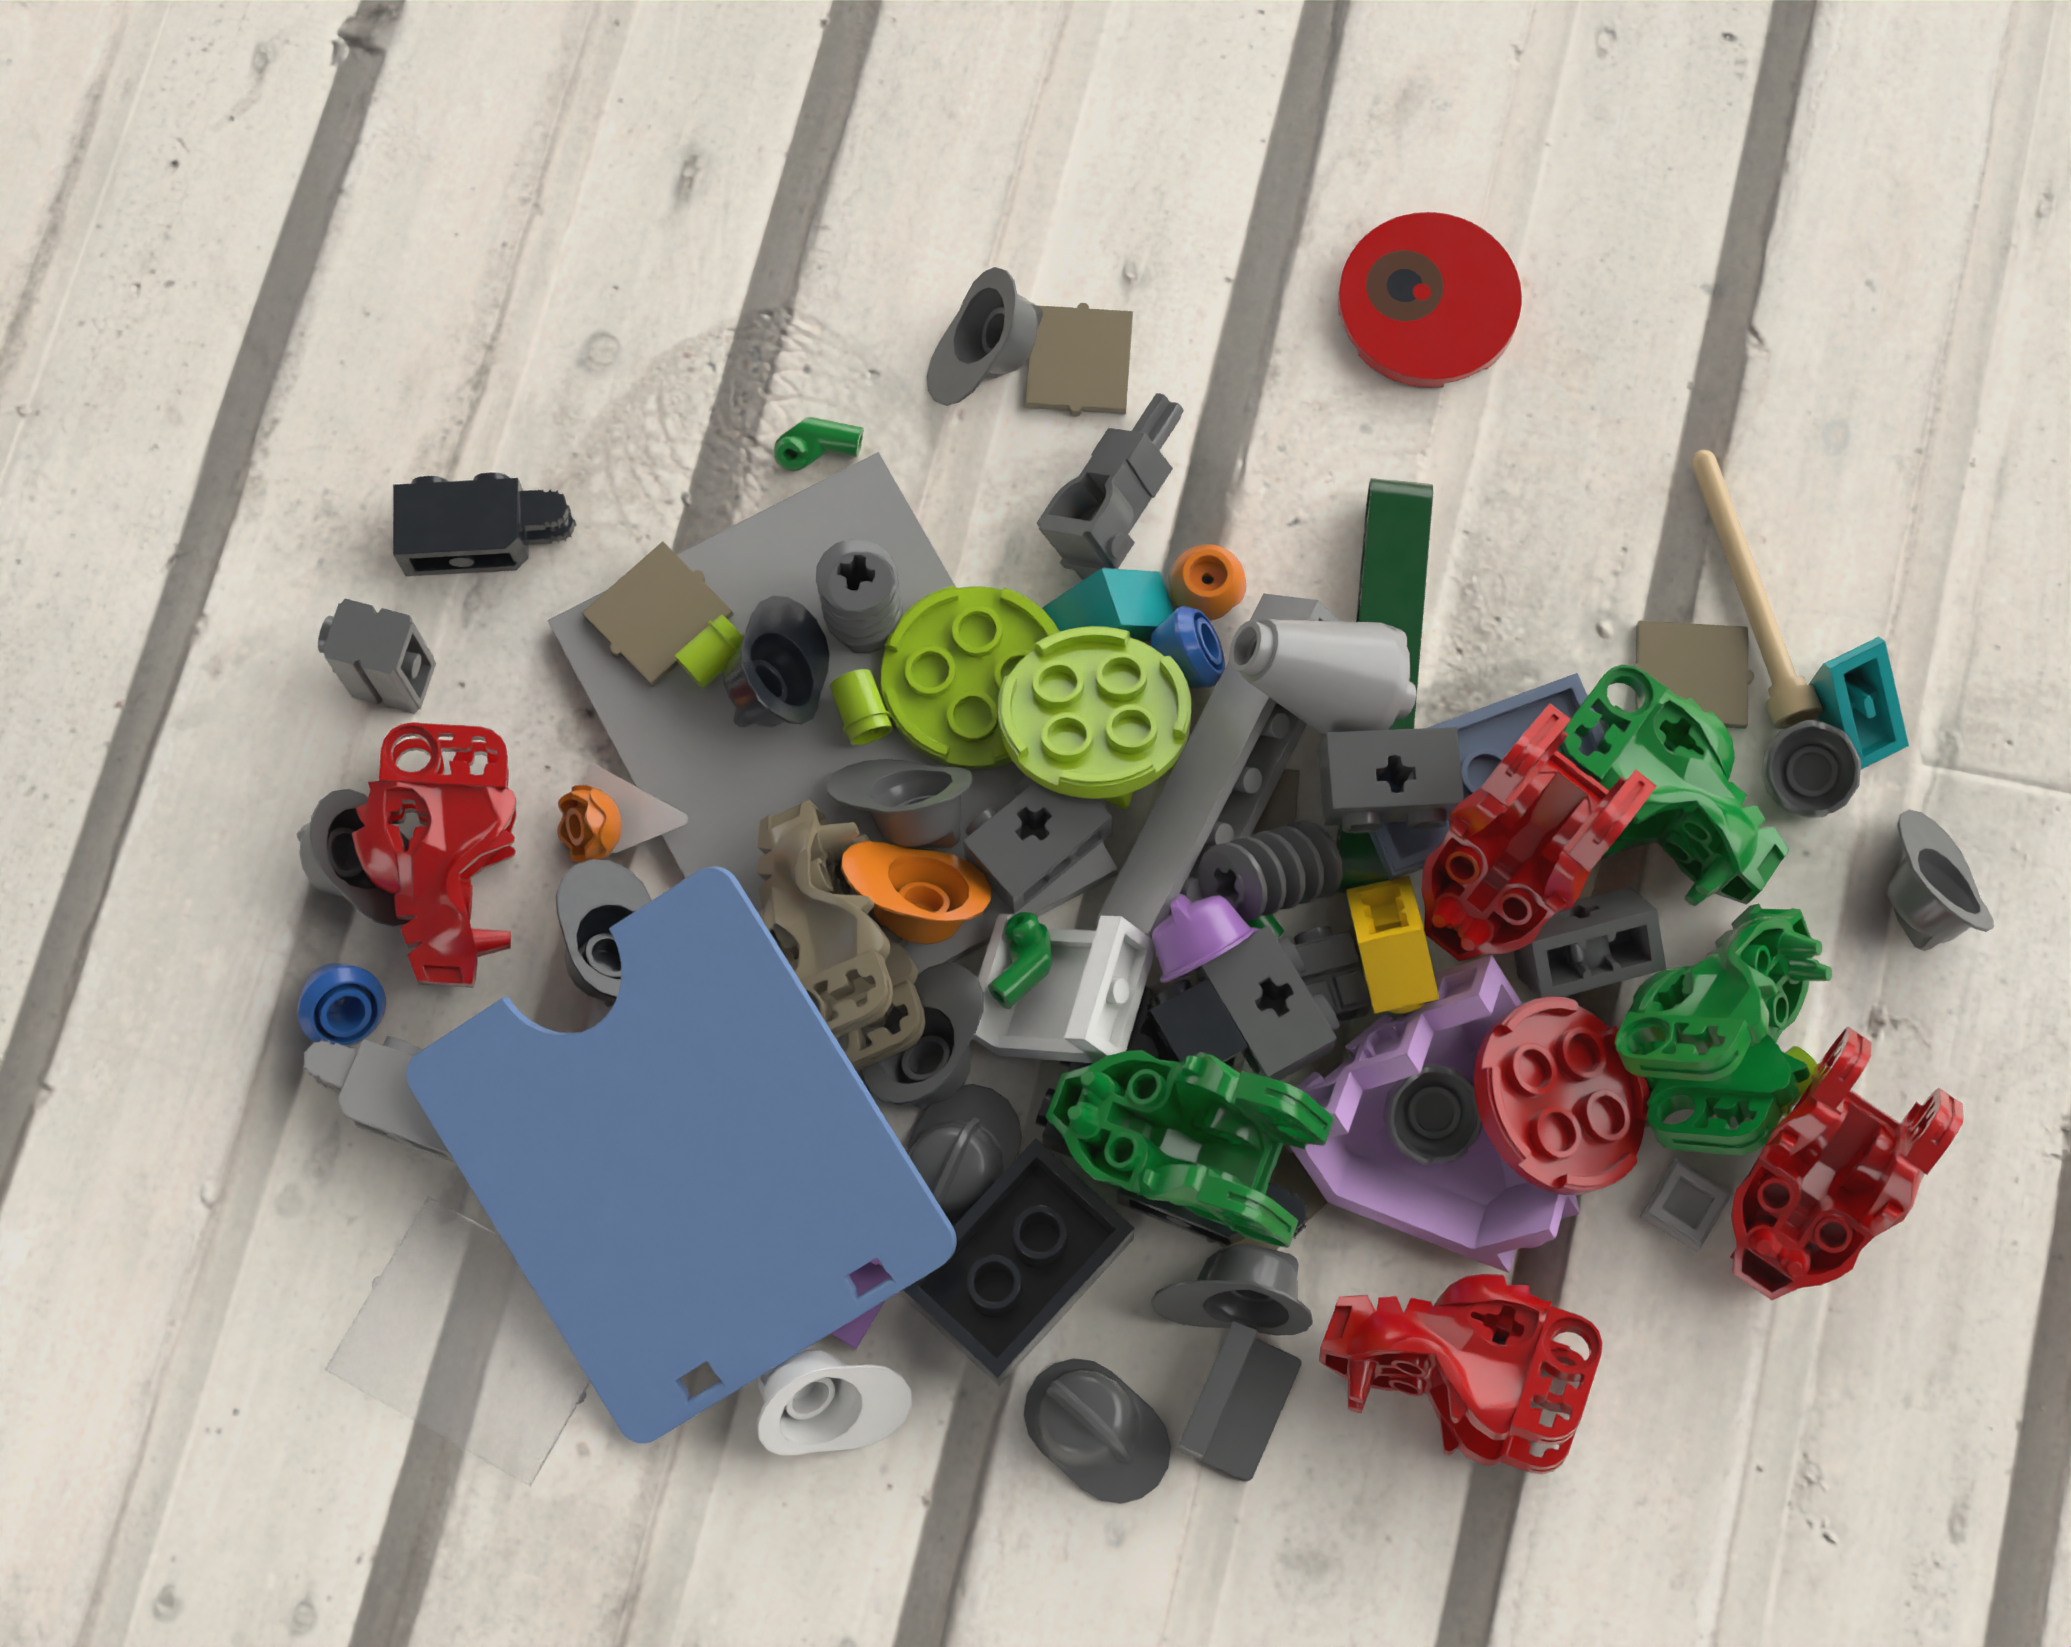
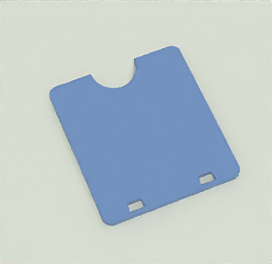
M717 866L698 870L609 928L620 955L621 984L613 1007L594 1027L576 1033H564L546 1029L523 1015L510 998L506 996L414 1055L408 1064L406 1072L407 1082L411 1091L622 1434L636 1443H650L938 1269L952 1257L957 1244L956 1233L950 1221L740 883L730 871ZM878 1258L885 1271L891 1277L859 1295L857 1287L849 1274L873 1259ZM708 1362L715 1375L721 1380L690 1398L689 1391L680 1377Z

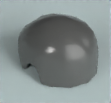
M1806 720L1778 732L1764 752L1761 775L1768 794L1777 805L1787 812L1807 818L1825 817L1846 806L1860 785L1861 759L1852 741L1844 731L1824 722Z
M1425 1065L1422 1067L1420 1074L1398 1080L1387 1093L1383 1120L1389 1140L1405 1157L1427 1166L1456 1161L1468 1152L1469 1147L1475 1143L1481 1134L1482 1122L1476 1104L1474 1084L1452 1067Z

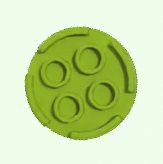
M956 585L931 593L903 614L885 644L881 666V688L885 707L891 714L892 723L905 741L915 750L931 760L946 766L979 770L996 768L1012 763L1013 761L1004 747L999 731L998 696L1004 677H1007L1015 666L1035 649V643L1060 631L1053 620L1036 603L1026 596L1005 587L1001 590L982 586L956 588Z
M1100 626L1078 627L1055 633L1035 643V649L1026 655L1007 677H1004L998 696L999 731L1004 747L1012 761L1026 776L1036 783L1057 793L1072 797L1090 799L1111 798L1137 791L1151 784L1173 766L1181 755L1189 737L1191 727V696L1184 674L1171 656H1163L1151 646L1131 638L1130 631Z

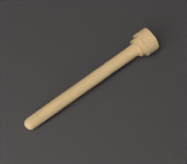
M1699 450L1693 455L1691 465L1772 682V686L1768 688L1770 698L1767 700L1766 706L1773 725L1776 729H1786L1799 722L1813 720L1823 712L1814 685H1807L1803 676L1796 675L1716 457L1709 450Z

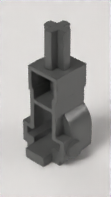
M1156 393L1132 431L1108 428L1091 453L1092 457L1080 475L1065 484L1055 494L1037 521L1041 533L1062 557L1059 563L1066 569L1074 570L1082 580L1101 568L1118 569L1135 542L1128 534L1150 500L1156 496L1173 470V467L1162 455L1160 449L1184 412L1179 403L1170 402L1164 394Z

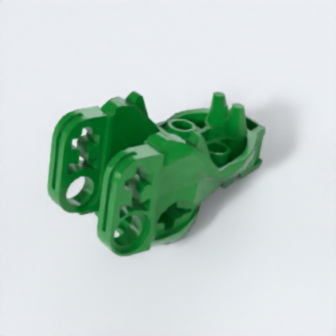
M1619 665L1608 670L1563 730L1568 736L1558 747V751L1572 761L1582 772L1588 776L1590 775L1608 790L1613 787L1621 776L1627 780L1635 769L1657 785V787L1601 858L1607 859L1630 847L1657 842L1673 858L1679 869L1694 882L1685 896L1686 902L1696 906L1712 894H1717L1747 905L1763 890L1781 861L1787 855L1789 848L1775 827L1758 828L1766 819L1757 805L1741 807L1747 795L1733 782H1729L1735 754L1733 740L1727 728L1713 711L1704 712L1691 697L1686 700L1681 698L1642 669L1633 665ZM1615 683H1623L1630 686L1638 695V710L1625 712L1617 705L1614 707L1607 696L1608 686ZM1599 719H1601L1610 728L1598 742L1597 748L1600 752L1595 750L1589 757L1585 756L1578 750L1582 742L1579 736L1583 738L1587 736Z
M1759 903L1750 905L1731 923L1733 930L1726 931L1715 941L1717 949L1708 953L1702 961L1693 966L1673 967L1662 970L1646 979L1636 990L1633 996L1634 1002L1625 1015L1626 1017L1616 1035L1615 1045L1625 1069L1633 1075L1645 1077L1649 1088L1653 1090L1647 1102L1649 1107L1647 1118L1657 1142L1663 1147L1673 1150L1726 1155H1746L1755 1152L1766 1145L1772 1130L1777 1126L1783 1113L1781 1108L1793 1101L1799 1094L1798 1084L1809 1078L1810 1072L1807 1064L1782 1052L1776 1043L1782 1031L1795 1022L1807 995L1809 981H1830L1832 978L1831 967L1821 964L1818 960L1812 958L1821 955L1822 943L1811 938L1800 909H1762ZM1682 1109L1694 1110L1692 1115L1683 1122L1677 1124L1664 1123L1665 1119L1674 1112ZM1744 1119H1752V1121H1744ZM1729 1127H1738V1128H1737V1129H1732V1130H1730Z
M1143 1050L1124 1051L1108 1055L1092 1065L1061 1074L1046 1114L1047 1120L1064 1137L1070 1154L1076 1163L1094 1180L1119 1186L1151 1200L1169 1201L1174 1205L1183 1206L1203 1218L1229 1226L1232 1231H1237L1243 1237L1284 1248L1290 1247L1298 1220L1273 1199L1265 1195L1272 1171L1275 1169L1283 1144L1304 1150L1307 1143L1323 1146L1326 1144L1334 1121L1333 1116L1304 1091L1269 1077L1242 1070L1239 1073L1213 1055L1199 1052L1192 1056H1187L1180 1062L1159 1060Z

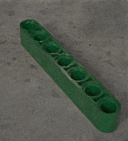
M1370 478L1365 512L1356 622L1383 623L1405 632L1407 648L1410 653L1409 681L1415 685L1417 699L1433 484ZM1416 700L1408 716L1403 719L1396 718L1388 730L1414 729ZM1338 825L1336 846L1342 860L1343 877L1340 887L1336 892L1347 893V889L1389 880L1370 834L1343 832L1342 825Z

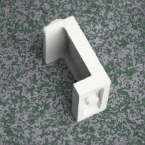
M999 914L987 945L978 977L984 992V1012L973 1039L1002 1057L1095 1063L1108 1055L1126 1051L1155 954L1152 939L1122 916H1100L1096 931L1048 929L1052 953V967L1049 974L1010 1009H1006L994 999L988 989V985L1011 965L1009 946L1011 940L1005 934V927L1013 915Z

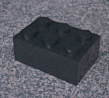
M1035 1138L953 1226L957 1244L952 1257L944 1265L900 1292L904 1299L992 1381L1000 1386L1133 1241L1135 1228Z

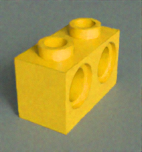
M1410 876L1347 889L1346 892L1374 1014L1384 1011L1407 1013L1419 1009L1425 1002L1438 1000L1439 995L1424 927Z

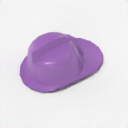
M1180 894L1170 902L1172 914L1152 932V941L1163 973L1160 981L1164 983L1197 973L1199 966L1238 945L1260 929L1250 928L1230 903L1220 895L1210 896L1192 903L1185 895Z

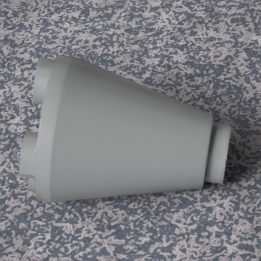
M1262 619L1258 622L1247 621L1242 624L1231 642L1229 660L1232 668L1240 672L1241 676L1248 683L1324 736L1327 732L1388 730L1396 718L1403 719L1407 717L1415 704L1416 688L1409 681L1410 653L1407 648V636L1401 629L1375 622Z

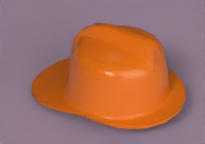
M864 841L851 845L842 855L841 870L847 883L858 895L868 896L873 900V913L880 924L888 928L896 936L912 943L924 945L937 944L951 938L960 928L963 921H968L982 914L991 900V886L984 873L971 862L953 854L917 850L884 842Z

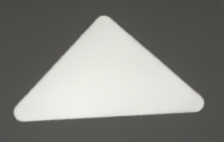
M594 763L587 766V774L591 786L600 789L611 797L620 813L621 837L612 853H618L688 823V816L680 810Z

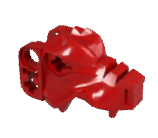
M1551 703L1519 738L1486 782L1450 812L1448 832L1438 847L1426 857L1421 887L1425 905L1424 932L1428 938L1459 962L1480 955L1505 954L1534 942L1538 933L1550 918L1557 912L1569 910L1574 906L1592 868L1614 843L1657 787V785L1636 769L1627 780L1621 776L1610 790L1590 775L1588 776L1582 772L1572 761L1557 751L1558 747L1568 736L1563 730L1571 719Z
M415 722L400 724L391 729L383 740L380 754L379 781L368 782L370 792L367 804L356 807L363 827L352 833L355 849L368 878L378 888L394 894L397 918L410 920L400 929L408 948H415L407 956L418 984L473 988L476 981L478 957L511 949V931L473 929L470 924L473 896L471 879L483 869L513 858L516 854L514 847L510 846L515 842V836L512 834L517 815L515 808L516 798L514 793L508 788L507 748L497 733L480 726ZM410 736L419 737V738H413V739H406V740L400 742L399 744H397L398 741H400L401 739H403V738H405V737H410ZM439 737H453L452 740H441V739H438V738H439ZM475 740H482V741H485V743H484V742H476ZM418 750L430 756L428 764L419 771L407 772L397 767L399 759L409 751ZM442 752L456 753L453 761L449 760L451 770L449 775L444 774ZM477 755L487 756L488 764L485 765L484 773L481 775L471 774L470 766L473 765ZM413 812L417 813L420 824L424 826L415 827L413 838L409 840V850L407 851L399 826L394 824L404 823L406 813Z
M1850 1027L1843 1030L1817 1064L1814 1074L1811 1076L1812 1082L1793 1111L1772 1130L1764 1149L1749 1174L1735 1191L1731 1212L1732 1226L1736 1238V1248L1730 1256L1734 1260L1732 1273L1770 1300L1777 1299L1800 1288L1821 1286L1851 1271L1854 1268L1860 1251L1875 1236L1904 1221L1914 1205L1924 1174H1929L1952 1143L1963 1124V1103L1940 1088H1937L1923 1105L1916 1102L1901 1123L1852 1091L1851 1088L1870 1060L1872 1042Z
M1478 1274L1465 1276L1450 1284L1439 1296L1434 1306L1431 1301L1410 1298L1404 1313L1397 1296L1379 1297L1377 1310H1375L1368 1295L1339 1296L1320 1347L1319 1362L1348 1380L1349 1410L1355 1413H1362L1371 1388L1400 1391L1412 1396L1427 1394L1439 1420L1442 1448L1445 1455L1450 1456L1459 1449L1466 1458L1484 1466H1493L1501 1462L1529 1473L1542 1475L1554 1472L1562 1466L1569 1454L1601 1358L1603 1342L1599 1330L1591 1321L1580 1315L1551 1306L1552 1301H1545L1531 1295L1529 1285H1507L1504 1275ZM1565 1332L1581 1336L1589 1348L1588 1359L1584 1360L1579 1353L1570 1349V1346L1553 1341L1552 1339L1558 1334ZM1494 1338L1504 1340L1506 1342L1505 1345L1493 1342ZM1545 1370L1548 1374L1562 1381L1579 1382V1386L1576 1389L1567 1382L1563 1395L1554 1394L1549 1391L1553 1377H1541V1372ZM1531 1403L1539 1404L1549 1411L1568 1414L1569 1420L1556 1413L1552 1427H1546L1539 1423L1543 1408H1532ZM1528 1440L1545 1445L1557 1444L1559 1448L1558 1450L1547 1448L1542 1457H1537L1529 1453L1531 1442Z

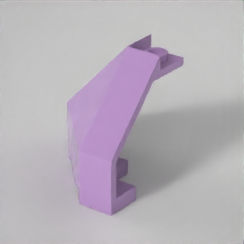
M1490 955L1435 973L1434 977L1439 995L1438 1000L1425 1002L1419 1009L1404 1013L1395 1021L1391 1016L1384 1014L1345 1046L1351 1057L1325 1079L1315 1071L1297 1085L1296 1088L1307 1093L1330 1113L1334 1121L1325 1145L1319 1146L1307 1143L1305 1150L1290 1146V1148L1328 1203L1510 1273L1516 1249L1522 1247L1534 1248L1549 1240L1556 1239L1560 1220L1580 1214L1576 1195L1552 1193L1529 1183L1519 1176L1496 1151L1487 1136L1483 1124L1481 1134L1463 1157L1453 1162L1425 1166L1405 1157L1389 1140L1383 1120L1388 1091L1398 1080L1420 1074L1422 1067L1425 1065L1452 1067L1474 1084L1476 1058L1486 1033L1503 1014L1522 1005L1521 1000L1495 959Z

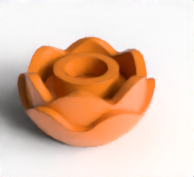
M1205 544L1187 549L1174 561L1168 575L1171 597L1177 608L1187 606L1198 609L1210 621L1220 619L1233 607L1240 604L1246 592V578L1241 562L1232 552L1218 545ZM1210 576L1213 582L1211 584H1204L1202 578Z
M575 785L571 787V792L563 795L558 801V808L563 814L557 829L558 837L563 844L571 849L569 857L572 861L603 860L611 854L621 837V818L618 807L614 800L600 789L588 785Z

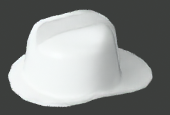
M804 1350L776 1366L774 1370H770L759 1377L758 1387L764 1405L757 1420L758 1438L767 1451L781 1456L821 1451L852 1450L870 1446L890 1436L905 1421L912 1406L911 1389L901 1374L887 1367L874 1365L846 1366L835 1356L824 1351Z

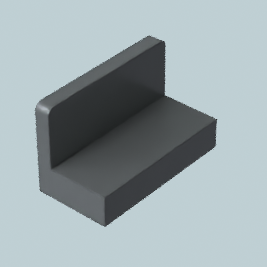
M1233 1320L1179 1442L1177 1451L1244 1482H1248L1256 1472L1299 1372L1301 1360L1290 1353L1255 1338L1258 1331Z

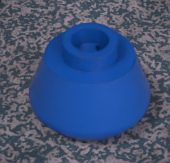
M1187 606L1178 607L1151 634L1150 646L1163 656H1171L1183 672L1189 688H1210L1217 684L1225 669L1224 653L1213 625L1202 611Z
M343 963L326 964L314 970L302 986L297 1008L299 1024L304 1033L316 1043L322 1039L324 1042L329 1040L333 1045L338 1043L348 1047L361 1042L363 1038H367L378 1027L385 1013L386 996L381 983L371 972Z

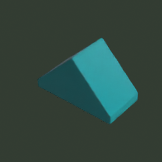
M1110 568L1099 569L1042 607L1060 632L1078 627H1111L1130 631L1131 638L1143 643L1151 640L1152 632L1174 611L1160 572Z
M1878 636L1822 664L1809 685H1814L1823 708V712L1818 718L1820 722L1832 725L1848 735L1861 759V769L1909 746L1886 641Z

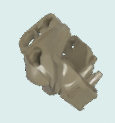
M807 800L773 817L768 815L760 820L757 848L765 855L759 857L757 874L766 882L758 888L761 907L763 908L758 914L835 1038L848 1034L849 1043L845 1054L855 1070L858 1071L907 1050L916 1044L922 1036L926 1023L925 1014L914 985L919 971L912 956L904 949L909 941L896 936L890 930L880 929L878 924L867 915L874 907L873 900L868 896L851 895L850 885L842 873L841 860L844 852L853 844L869 841L868 836L860 834L854 822L830 824L825 815L810 800ZM891 1006H895L902 1013H908V1016L900 1020L901 1031L894 1035L885 1027H880L866 1033L873 1042L871 1046L866 1048V1040L860 1029L861 1027L867 1025L869 1028H873L888 1020L887 1010Z

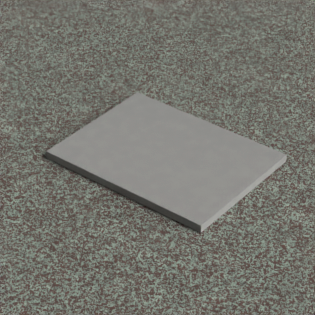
M879 452L677 554L692 571L701 570L705 577L704 583L733 611L734 615L728 620L743 637L751 614L758 603L771 596L789 597L802 604L817 619L826 636L830 658L828 673L819 698L818 709L811 721L802 725L783 722L774 727L759 726L755 723L746 727L737 726L734 723L736 707L728 697L725 689L723 672L702 689L678 664L652 687L623 657L615 658L610 651L611 644L582 615V612L606 591L547 620L635 786L688 816V823L686 825L662 834L684 878L686 879L698 870L707 867L717 866L725 868L736 877L757 912L763 909L758 888L766 882L757 874L759 857L765 855L757 848L760 820L768 815L773 817L804 801L810 800L825 815L830 824L854 822L859 833L866 834L869 841L888 843L882 837L869 811L842 805L835 802L828 795L827 781L830 777L848 765L878 759L904 760L935 767H950L933 761L915 750L900 735L891 719L890 723L893 729L884 738L866 745H851L848 736L844 735L842 731L844 724L829 687L834 679L845 673L859 669H869L885 707L881 688V666L885 648L872 653H853L828 631L824 621L816 584V566L825 551L835 543L848 539H865L881 546L892 557L898 572L903 614L922 598L943 588L955 585ZM1014 762L996 768L966 769L971 772L973 783L967 791L961 794L962 819L959 842L952 848H907L949 853L966 860L964 857L963 840L968 837L965 833L968 825L986 809L995 807L1000 811L1017 797L1014 792L1015 788L1026 775ZM1028 824L1023 826V840L1031 835L1036 836L1040 841L1045 839V825L1037 830H1033ZM1103 842L1097 845L1017 913L1030 912L1039 917L1118 875V868ZM850 886L851 895H858ZM991 888V900L983 913L968 921H963L960 928L951 938L941 943L928 945L909 942L904 949L912 956L918 967L919 974L926 968L946 962L953 963L988 944L997 916L999 914H1012L1014 916L1015 914ZM872 908L867 915L878 924L881 930H889L880 924Z

